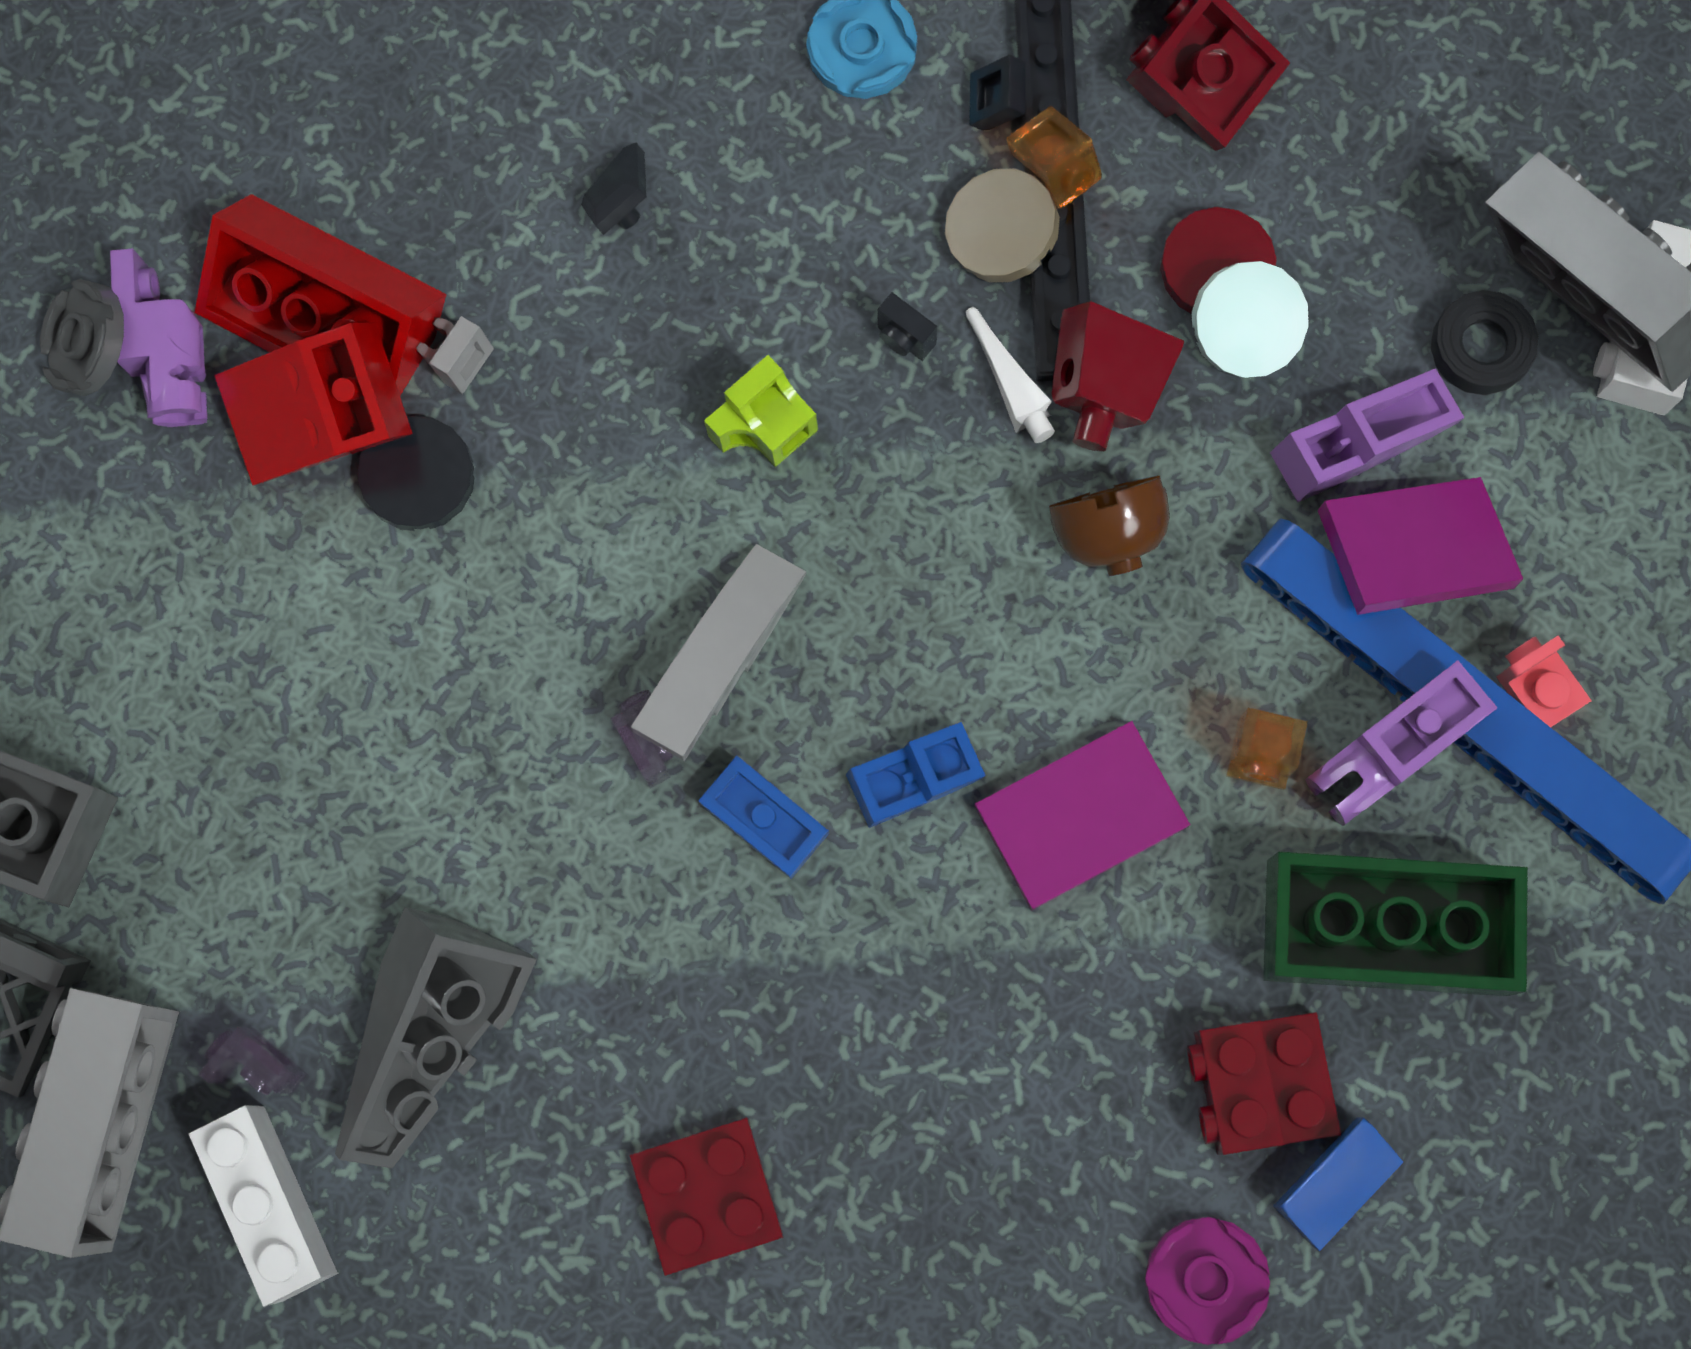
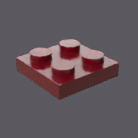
M748 1118L630 1155L665 1276L784 1237Z

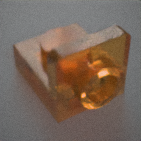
M1049 106L1006 138L1011 154L1044 181L1056 207L1059 209L1085 193L1102 178V172L1091 137L1052 106Z

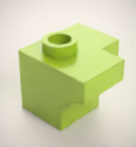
M769 355L724 392L726 402L704 420L708 437L723 453L738 446L752 447L760 451L774 467L779 465L818 431L816 413L799 396L786 378L784 371Z

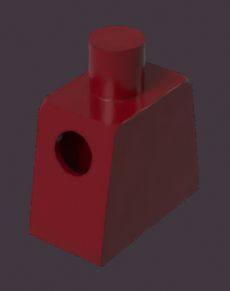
M1092 301L1064 309L1061 316L1051 396L1055 404L1080 413L1072 442L1088 450L1104 452L1107 449L1113 427L1123 429L1145 424L1150 419L1182 351L1184 340Z

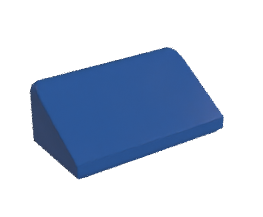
M1364 1117L1356 1118L1273 1207L1320 1251L1398 1169L1403 1160L1373 1125Z

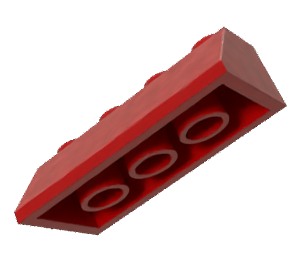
M250 194L212 215L194 313L268 352L349 323L375 322L401 396L423 359L417 350V346L421 342L430 348L436 337L437 329L433 323L437 318H441L447 294Z

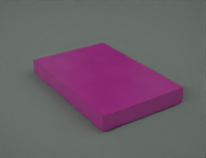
M1481 477L1325 500L1318 509V514L1357 615L1515 589L1523 580L1521 571Z
M1133 721L975 803L974 806L1031 911L1190 826L1187 817Z

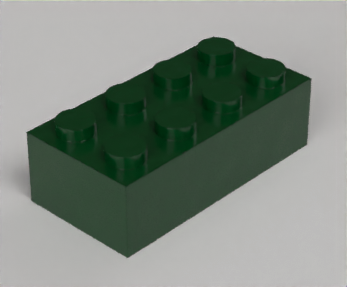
M1277 852L1267 860L1263 981L1492 996H1511L1527 992L1528 867Z

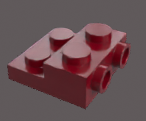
M1175 0L1162 16V19L1169 26L1157 39L1151 34L1130 56L1129 61L1136 67L1126 80L1166 118L1177 114L1214 151H1218L1227 146L1290 62L1226 0Z
M1317 1012L1194 1032L1196 1044L1187 1046L1188 1063L1193 1082L1203 1081L1208 1105L1198 1108L1200 1128L1205 1144L1215 1143L1217 1155L1341 1135Z

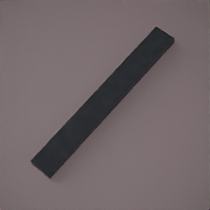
M1014 0L1017 58L1026 62L1025 115L1021 116L1024 172L1035 176L1049 190L1060 217L1058 239L1052 251L1048 250L1046 256L1040 260L1042 264L1030 274L1036 381H1053L1063 310L1090 301L1071 0Z

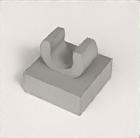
M461 316L455 326L446 319L437 318L433 324L446 339L438 349L429 348L426 344L420 342L417 350L424 360L431 365L444 384L463 395L494 348L482 329Z

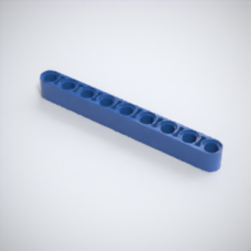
M1279 519L1243 560L1241 567L1255 583L1259 579L1263 581L1264 584L1261 588L1299 619L1303 620L1305 616L1309 618L1310 621L1307 623L1309 627L1345 656L1349 657L1351 653L1356 656L1353 662L1392 694L1395 695L1397 691L1402 693L1403 695L1400 697L1402 702H1405L1458 660L1497 706V709L1453 743L1488 771L1491 767L1495 768L1497 771L1494 773V776L1535 809L1541 805L1544 808L1541 812L1542 815L1583 848L1588 843L1592 847L1589 852L1629 885L1639 884L1641 887L1637 891L1644 897L1658 904H1665L1691 871V839L1402 608L1357 615L1335 555L1302 528L1288 520Z

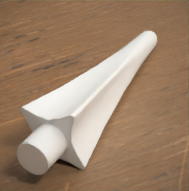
M975 307L969 308L966 311V317L979 339L990 364L1015 432L1017 433L1026 428L1035 443L1047 440L1055 432L1047 418L1051 416L1047 408L1052 401L1005 349L978 309Z

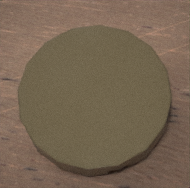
M1016 168L993 169L972 178L956 193L947 211L945 236L951 254L968 272L987 282H1012L1035 271L1042 264L1040 260L1046 256L1048 250L1052 251L1058 239L1060 217L1049 190L1035 176Z

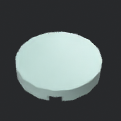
M1262 261L1235 263L1214 273L1199 290L1192 310V328H1195V337L1198 341L1196 343L1202 356L1218 370L1243 378L1267 376L1286 366L1301 349L1309 326L1308 303L1299 284L1282 268Z

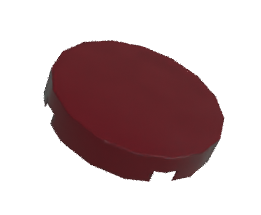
M1213 207L1195 211L1176 224L1165 241L1160 271L1165 290L1180 308L1192 314L1199 290L1214 273L1241 262L1262 261L1276 266L1277 258L1271 237L1258 221L1239 210Z

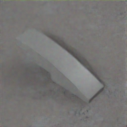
M756 544L725 584L659 681L632 724L631 729L633 733L685 762L713 714L715 716L718 715L744 670L749 671L803 581L806 571Z

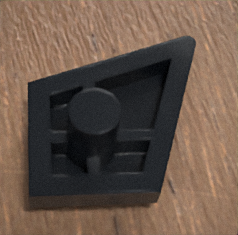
M637 143L624 147L584 194L581 205L603 235L617 223L624 229L631 228L640 218V213L635 207L647 197L645 152Z

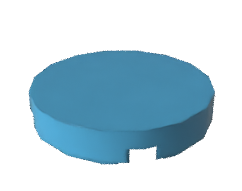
M828 0L819 7L813 17V23L807 35V54L812 71L827 88L845 97L867 99L886 94L905 80L915 64L917 33L912 16L898 0Z

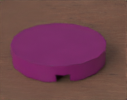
M1211 1217L1184 1220L1163 1233L1149 1254L1145 1273L1149 1303L1162 1324L1184 1340L1205 1345L1233 1342L1254 1328L1267 1309L1270 1294L1268 1292L1270 1273L1265 1255L1252 1236L1231 1222Z

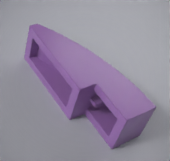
M1435 368L1346 404L1336 415L1291 432L1270 454L1297 502H1300L1419 445L1464 419V416Z

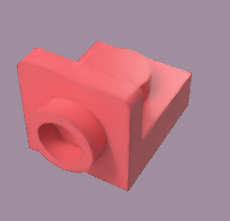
M1559 635L1544 645H1541L1535 636L1505 656L1511 666L1497 676V679L1509 695L1550 727L1592 701L1557 653L1558 650L1565 646Z

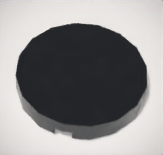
M409 416L407 418L413 434L363 450L360 455L357 479L363 499L382 521L400 530L415 531L414 529L428 527L433 529L445 525L459 514L466 505L474 486L473 460L468 446L452 427L434 418Z

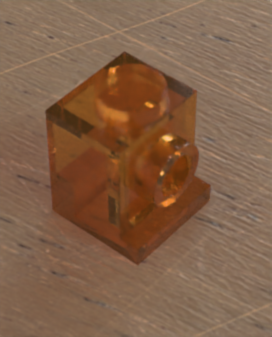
M1247 708L1238 719L1226 777L1285 790L1288 777L1298 769L1308 721Z

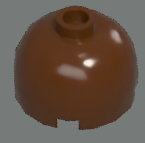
M1160 476L1114 485V488L1092 494L1090 492L1049 506L1051 524L1061 548L1071 559L1085 566H1106L1109 576L1127 573L1143 567L1140 556L1158 547L1167 533L1170 519L1168 497Z

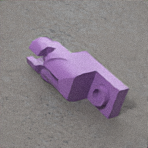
M133 248L110 251L112 291L119 298L124 314V338L117 363L131 377L140 376L147 405V418H152L153 424L165 427L207 423V394L201 392L200 386L195 383V381L203 382L207 376L204 363L202 324L183 300H159L160 287L156 271L152 267L149 268Z
M1457 660L1306 778V783L1314 795L1317 796L1349 772L1357 771L1363 779L1362 784L1329 811L1335 821L1344 826L1497 709V706Z

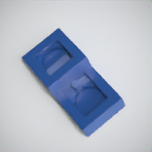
M960 722L910 741L900 750L850 768L846 773V777L866 823L871 828L981 780L985 777V773L964 726Z

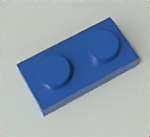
M737 755L698 800L700 805L790 879L794 877L829 835V830Z

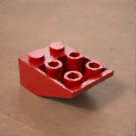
M375 322L349 323L296 341L214 375L252 486L413 434Z

